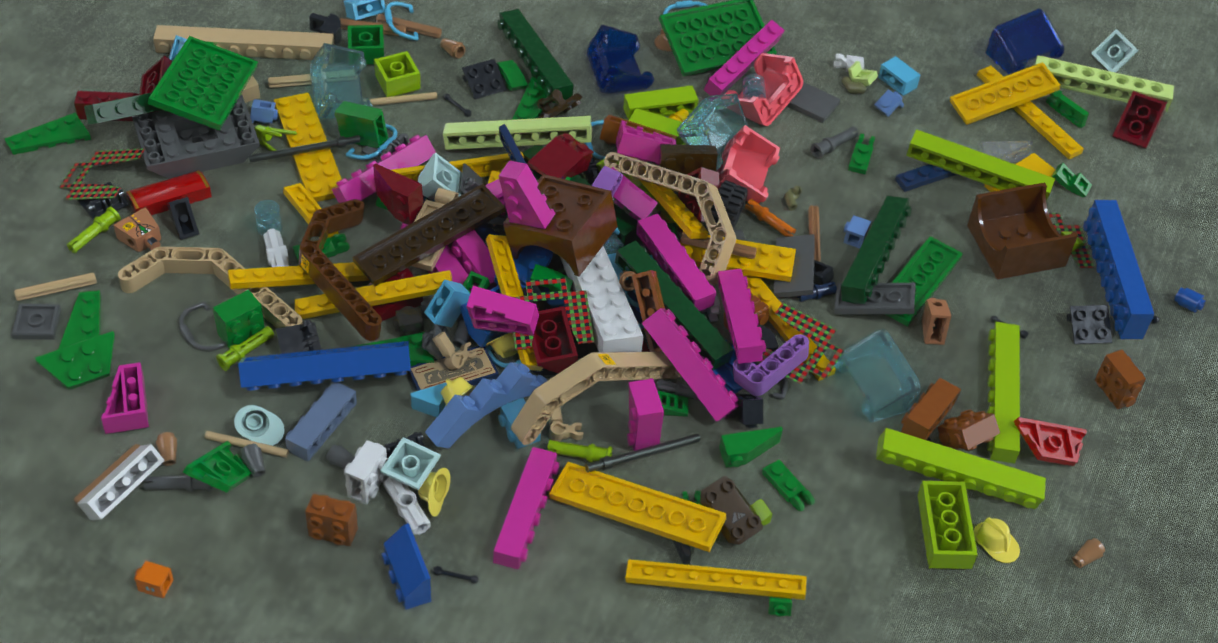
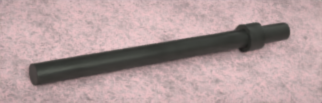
M342 136L337 137L336 140L248 155L249 162L252 163L333 147L344 148L346 145L360 143V136L347 138Z
M694 434L614 457L605 456L600 458L599 461L585 464V469L587 472L599 469L607 470L612 468L613 465L700 442L699 434Z

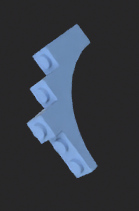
M510 362L496 380L482 378L469 396L455 394L425 433L436 447L450 448L464 432L485 415L509 402L530 396L537 387L547 382V379L542 375L537 376L529 373V368L523 363Z

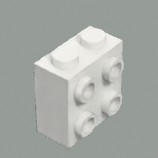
M367 440L363 447L358 448L354 460L348 463L344 470L347 497L365 505L368 504L371 498H375L378 487L388 478L387 475L380 472L388 460L386 448L381 444Z

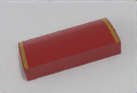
M200 170L126 191L134 212L145 207L151 215L168 211L167 202L188 197L191 204L212 197L210 186Z

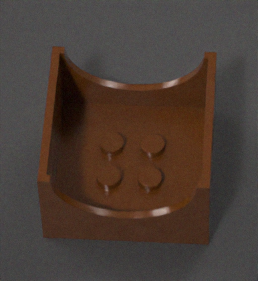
M543 174L537 181V188L541 195L545 194L547 198L545 202L549 209L554 210L555 215L546 229L511 223L509 218H507L503 224L513 259H518L525 246L543 247L563 258L573 270L574 275L580 277L618 227L611 191Z
M1045 182L976 195L967 227L997 280L1066 267L1078 236L1076 232L1062 236L1055 229L1047 210V185Z

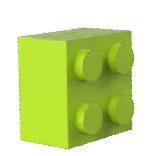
M408 51L374 59L375 76L386 97L421 89L420 72Z

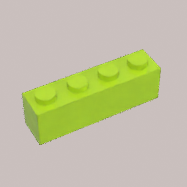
M693 85L624 94L623 108L628 120L636 108L664 117L671 116L681 109H686L689 114L697 113L698 97Z
M638 108L634 110L629 121L676 135V144L700 145L702 142L703 128Z

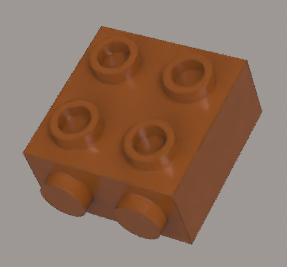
M1123 349L1105 355L1095 378L1097 385L1104 391L1110 402L1117 409L1134 405L1146 380L1143 373L1135 366Z
M971 409L962 411L958 417L946 419L944 424L937 427L939 439L943 446L952 447L953 449L961 448L965 449V451L974 450L978 444L992 441L994 436L1000 434L995 414L985 413V411L974 412Z
M313 493L305 510L308 536L316 540H326L336 545L351 547L358 530L356 504L347 500L341 501L327 495Z

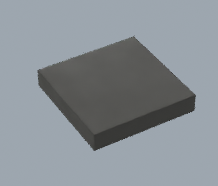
M19 304L11 334L12 339L55 340L61 305Z

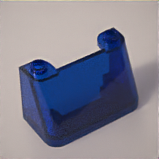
M1037 9L996 26L991 33L985 54L1006 73L1012 74L1026 69L1027 62L1037 58V55L1042 56L1049 53L1053 59L1060 58L1064 54L1065 46L1047 14L1042 9Z
M601 25L589 43L587 56L601 92L612 94L648 89L653 84L654 77L652 73L645 71L641 74L634 57L640 48L636 34Z

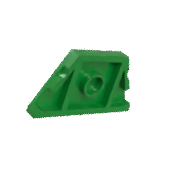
M111 331L37 356L35 361L38 365L44 367L51 376L58 379L68 390L110 376L115 333Z
M226 441L188 464L183 473L227 493L247 480L251 471L243 463L239 454H232L230 451L232 445L229 441Z

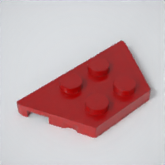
M1022 417L1014 420V424L1037 460L1074 466L1078 463L1079 451L1083 446L1081 442L1087 433L1086 429Z

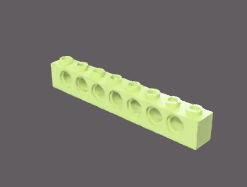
M1037 55L1034 64L1043 62L1061 85L1060 88L1128 103L1132 92L1135 91L1167 102L1166 112H1168L1173 100V85Z

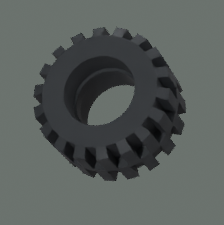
M725 180L718 191L734 229L744 207L748 191L745 187ZM712 205L711 212L715 223H717L719 217L715 206Z

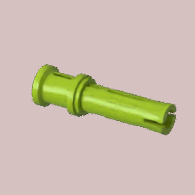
M108 207L104 214L94 218L93 224L66 244L68 249L72 250V253L75 254L99 233L107 232L113 223L121 220L119 213L114 208Z
M266 326L241 344L230 346V350L216 355L217 363L224 371H228L231 365L240 361L246 354L273 338V330Z
M549 440L547 451L565 456L584 458L591 463L599 461L600 458L605 456L612 457L613 451L611 446L604 448L597 447L592 443L589 446L553 440Z

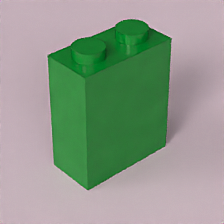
M343 101L335 110L338 131L341 137L347 138L359 135L360 143L355 144L376 149L388 139L382 109Z

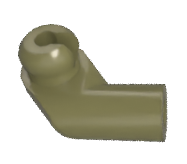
M844 77L841 81L851 94H863L866 91V86L863 83L852 82L849 77Z
M798 185L791 188L785 194L788 209L791 211L797 208L796 200L802 193V188Z

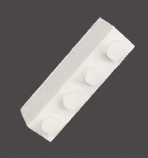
M152 444L139 446L82 498L77 505L90 520H101L165 460Z

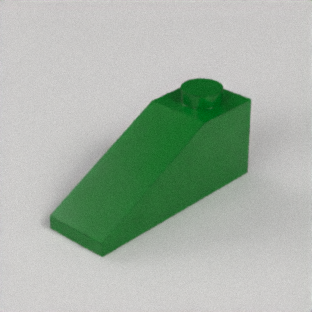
M782 426L721 435L719 449L725 468L746 465L780 443L783 432Z

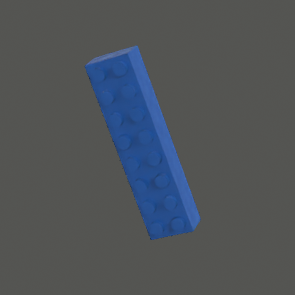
M1094 200L1083 227L1088 235V244L1092 248V257L1097 264L1096 269L1101 277V286L1104 287L1106 301L1109 302L1110 315L1113 316L1115 321V330L1118 331L1120 339H1143L1154 317V311L1117 200Z
M409 341L243 357L238 362L241 388L246 387L250 391L258 390L260 386L268 385V388H278L284 383H289V386L302 385L303 381H310V384L323 383L324 379H331V382L344 381L345 377L359 380L364 379L366 375L372 374L374 378L385 377L386 373L394 372V375H405L407 371H411Z

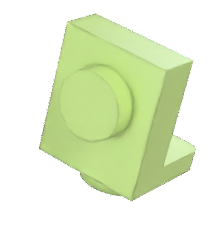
M856 61L848 69L851 81L863 83L865 86L871 85L878 77L875 70H862L860 61Z

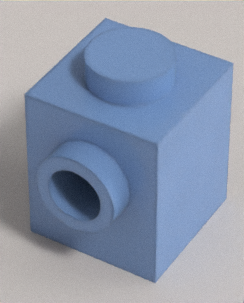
M853 215L851 221H847L843 232L846 234L843 243L861 248L869 232L871 221Z

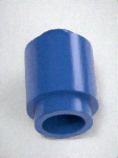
M1182 287L1174 301L1178 302V305L1195 313L1197 310L1201 311L1206 303V300H1203L1204 295Z

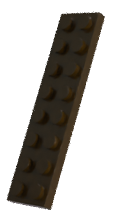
M481 184L352 257L353 262L371 283L377 286L506 212L505 206L484 184Z

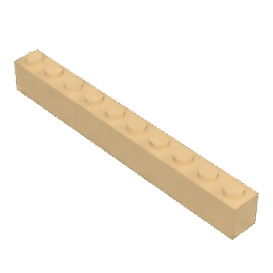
M157 25L153 38L156 53H170L176 35L186 39L192 36L205 42L217 43L216 46L245 57L332 61L334 53V35L329 33Z

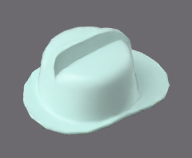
M247 405L236 413L234 419L235 428L239 434L247 439L273 446L283 438V422L278 416L256 405Z

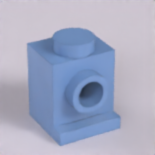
M254 99L250 116L252 123H254V120L263 124L272 123L273 120L277 121L278 110L275 109L276 103Z

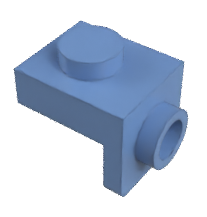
M889 89L874 104L887 117L898 106L900 108L904 106L902 96L897 92L893 93Z

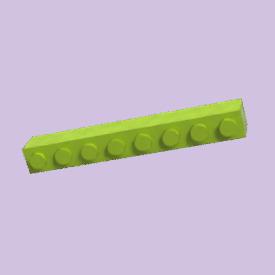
M917 129L906 156L1000 190L1045 182L1047 185L1046 202L1055 178Z
M996 322L994 328L990 329L988 340L991 341L988 349V356H991L988 364V371H991L988 378V386L991 387L988 393V402H991V406L988 408V413L995 414L1000 434L994 436L993 440L987 443V451H990V460L1015 464L1020 452V432L1014 424V420L1020 417V325Z
M885 428L878 438L876 459L886 464H893L905 470L915 471L927 477H934L943 481L965 482L966 489L998 497L1007 502H1014L1026 508L1036 509L1045 499L1046 478L889 428Z

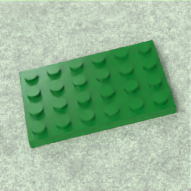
M731 0L662 14L658 18L682 76L720 69L765 26L753 0ZM773 46L767 54L776 55L775 47Z
M189 36L148 98V104L220 131L255 72L258 61Z

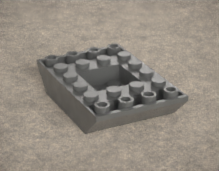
M242 94L220 131L165 110L132 116L141 149L145 148L143 157L147 169L168 179L198 170L202 172L244 163L248 155H251L260 146Z

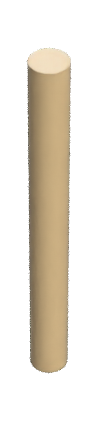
M437 92L365 99L366 106L432 100L437 99Z
M206 431L205 439L221 443L229 441L231 445L242 448L249 444H257L262 452L285 458L289 454V449Z

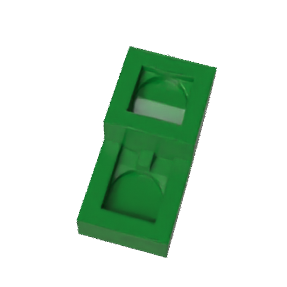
M1064 163L1059 164L1052 175L1067 190L1083 198L1086 197L1092 186L1081 172L1075 175Z

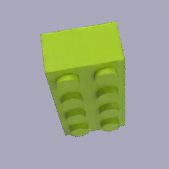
M922 481L917 496L928 568L972 569L978 554L965 482Z

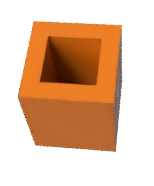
M146 560L143 566L137 569L134 577L138 591L164 599L174 581L171 568Z

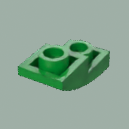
M513 60L497 62L501 76L506 80L510 91L527 87L528 84L520 68Z
M535 264L530 281L566 277L568 292L571 291L573 280L564 274ZM561 283L538 285L549 288V292L562 291Z

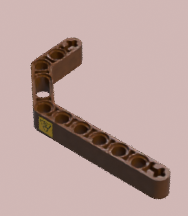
M352 199L316 210L300 244L298 264L365 340L376 341L380 338L382 318L322 252L330 233L359 225L363 222L364 203L361 200ZM315 236L320 237L317 241L310 240L312 237Z

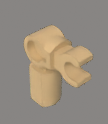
M445 332L438 334L432 339L442 356L446 357L445 365L450 370L462 367L467 359L477 354L476 351L471 353L467 351L468 346L471 345L470 342L463 344L460 350L455 352V347Z
M561 407L557 408L548 420L550 426L549 438L559 442L570 437L574 440H581L583 432H576L575 430H581L582 423L577 422L569 426L568 424H563Z

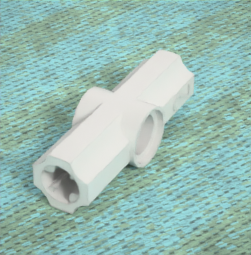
M275 229L267 230L263 236L269 266H289L286 245H283L280 231Z
M388 477L384 481V487L397 506L398 514L404 518L406 523H409L413 534L420 535L425 533L431 527V524L418 504L416 494L410 491L406 484Z

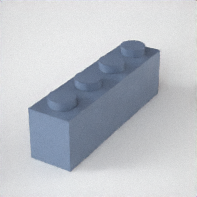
M333 382L330 387H327L320 399L312 404L308 413L299 419L296 427L287 433L285 441L289 452L309 462L357 404L356 391L338 382Z

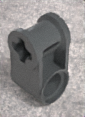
M435 324L433 329L422 335V348L434 358L440 360L443 356L432 339L442 332H445L449 338V331L446 326Z

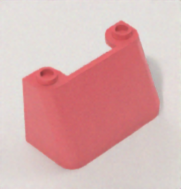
M761 53L754 62V69L757 75L739 95L736 91L729 90L722 96V100L726 107L759 125L769 126L801 90L803 77L794 57Z
M744 125L730 139L723 150L716 171L719 172V188L727 180L747 188L746 201L753 199L758 204L760 202L763 203L769 195L767 193L768 188L763 186L768 168L778 162L780 147Z

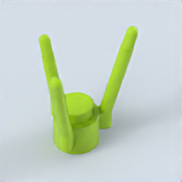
M257 125L254 128L259 144L265 146L270 151L276 150L266 143L273 136L282 137L281 133L297 134L296 131Z

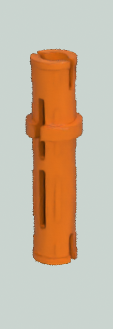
M753 199L747 202L750 205L746 204L745 209L755 214L758 220H763L786 237L794 236L791 233L795 234L796 229L769 212L767 207H762Z

